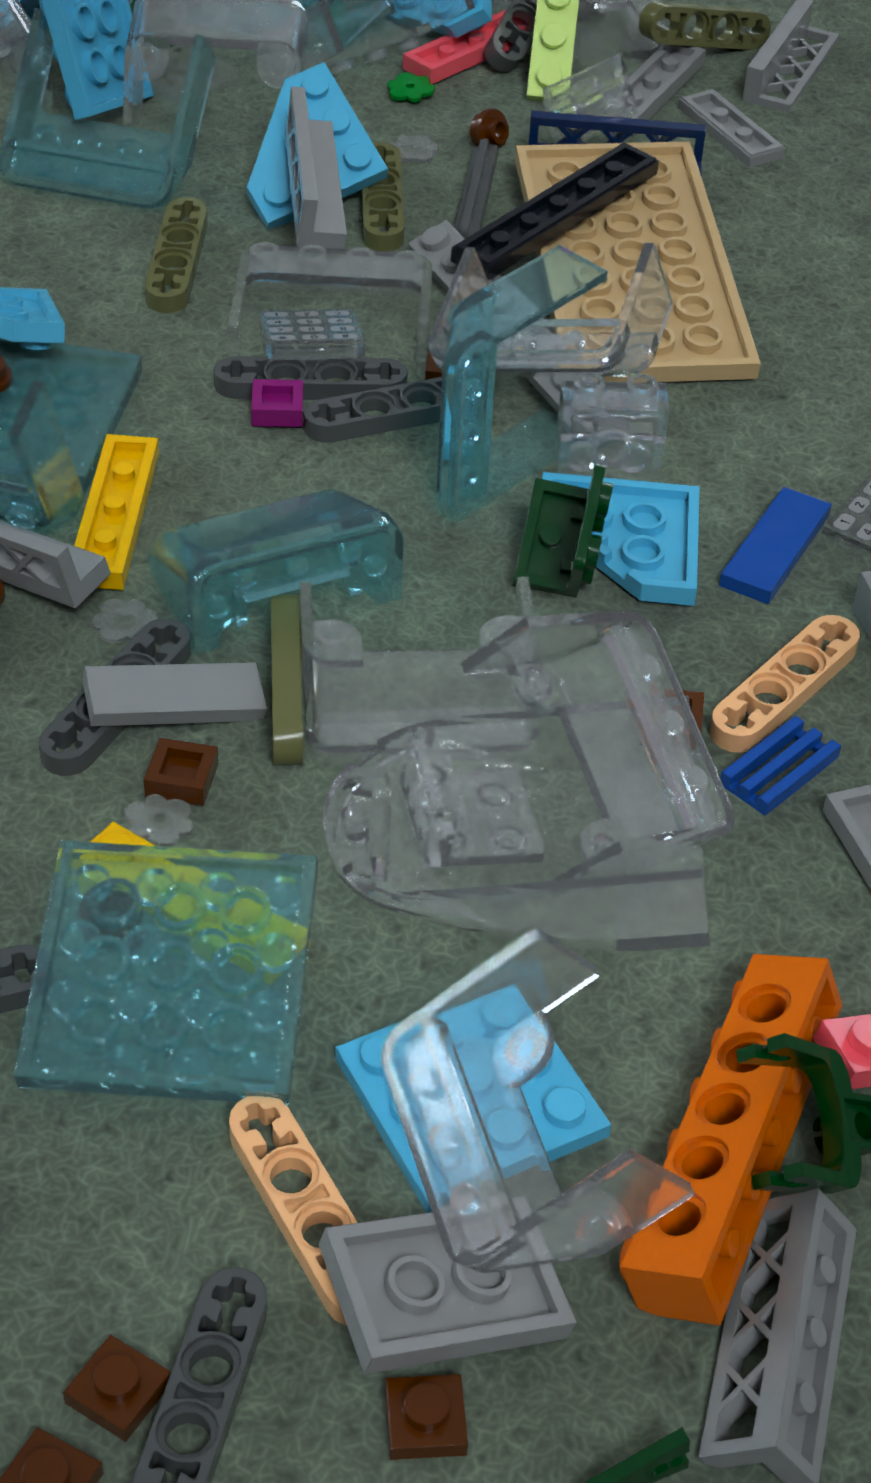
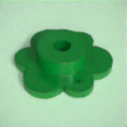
M405 72L399 74L396 79L387 82V88L390 90L389 96L395 101L408 100L410 102H419L422 100V97H429L435 93L434 85L429 83V78L424 75L416 76L413 73Z

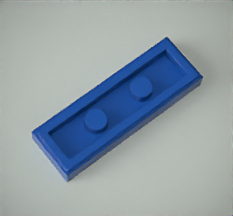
M783 486L722 571L719 586L769 605L829 517L832 504Z

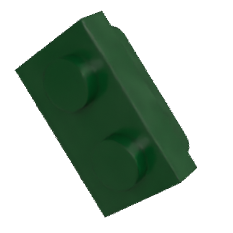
M595 464L589 489L535 478L512 586L577 598L580 583L591 585L602 541V536L594 535L592 531L602 533L613 489L612 483L603 482L606 466Z

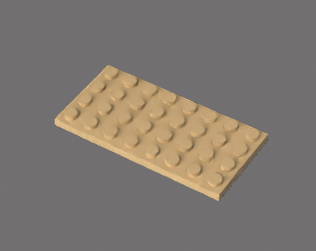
M690 141L627 143L659 160L657 174L535 251L553 330L606 384L758 379L761 362ZM622 143L516 145L515 164L524 203Z

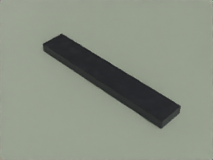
M623 142L454 245L451 250V262L488 281L655 176L658 171L659 160Z

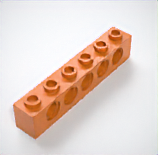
M753 954L743 979L735 983L730 1010L723 1026L717 1028L713 1034L711 1054L701 1077H696L692 1083L689 1106L680 1127L675 1128L670 1134L667 1145V1157L657 1181L652 1182L646 1190L643 1214L633 1237L628 1238L621 1249L619 1260L620 1274L622 1279L626 1281L638 1309L660 1317L721 1326L772 1192L753 1190L752 1175L769 1170L780 1171L812 1087L807 1075L799 1068L738 1063L736 1049L751 1044L767 1045L768 1038L782 1033L815 1043L813 1036L822 1020L838 1018L842 1008L841 998L828 958Z

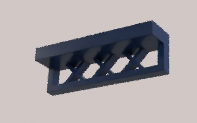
M531 110L529 145H554L552 143L538 142L539 126L559 128L565 137L556 144H586L580 137L589 130L602 131L609 139L605 143H623L633 133L645 134L651 142H671L677 137L695 138L693 153L701 175L706 124Z

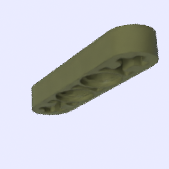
M654 1L646 5L642 10L638 27L643 37L659 44L753 50L760 48L767 41L771 30V23L767 15L750 8ZM695 14V27L691 33L685 35V24ZM726 17L725 30L720 36L716 37L715 28L720 19ZM664 18L670 20V27L656 24ZM741 25L753 27L752 31L741 32Z
M377 142L373 144L388 168V175L386 179L362 189L363 241L370 249L385 252L398 249L404 242L401 153L395 145ZM379 226H388V232H380Z
M181 197L172 200L166 206L145 281L146 304L156 312H177L185 308L189 302L208 226L207 205L198 198ZM189 216V223L181 222L184 217ZM177 241H185L186 243H175V242H177ZM168 267H181L178 269H168ZM165 285L173 286L169 293H165Z
M299 593L271 594L273 765H303Z

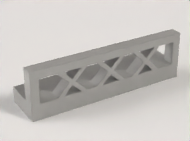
M796 0L747 67L742 101L790 113L839 41L840 34L809 27L813 0ZM807 37L825 43L809 45L804 39ZM807 55L811 61L797 63L792 57ZM795 73L799 78L785 81L780 75ZM782 91L787 98L781 99L765 94Z
M291 86L285 138L297 247L344 250L347 232L332 121L309 120L305 87Z
M0 520V579L3 582L76 609L111 574L104 556Z
M820 1188L771 1198L767 1202L726 1311L698 1457L706 1465L728 1468L764 1463L783 1483H819L857 1230ZM790 1221L788 1231L766 1252L764 1245L768 1225ZM777 1274L780 1277L777 1293L754 1314L755 1296ZM766 1337L769 1340L766 1357L744 1379L741 1376L744 1358ZM754 1403L757 1406L753 1435L729 1440L732 1424Z

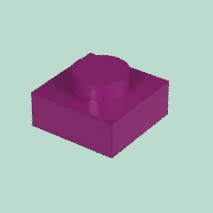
M253 379L252 426L302 427L303 380Z

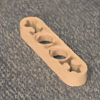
M837 615L821 616L812 621L715 707L712 713L709 733L712 741L724 750L741 753L751 750L768 737L854 658L860 639V631L856 624L847 618ZM823 640H833L826 646L825 652L821 650ZM796 664L805 665L814 670L815 673L811 675L797 674L788 667ZM772 693L779 696L783 702L779 704L765 703L756 698V695ZM747 712L749 714L747 727L742 725L737 726L741 721L745 719V715Z
M269 1094L246 1096L238 1101L230 1112L229 1137L232 1147L326 1311L335 1321L346 1325L320 1248L309 1245L303 1238V1235L308 1228L319 1223L340 1226L358 1222L288 1106L281 1099ZM259 1118L260 1122L264 1125L272 1124V1140L276 1149L267 1154V1143L257 1129L249 1130V1121ZM299 1170L305 1173L311 1182L301 1192L292 1194L277 1190L273 1186L272 1180L282 1171Z

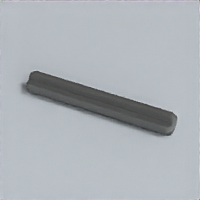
M489 139L480 140L479 146L473 148L454 226L465 239L481 230L499 154L498 146L491 145Z

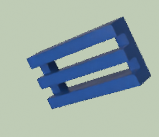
M795 715L723 770L719 784L766 816L839 758L841 745L833 739L824 744L821 742L823 733L814 727L808 732L804 731V720ZM794 739L797 740L784 751H782L779 755L773 758L770 762L764 765L761 769L755 772L752 776L746 779L743 783H739L742 779H744L751 772L757 769L760 765L766 762L769 758H771L773 755L779 752L791 741H793ZM809 750L815 752L761 796L755 794Z

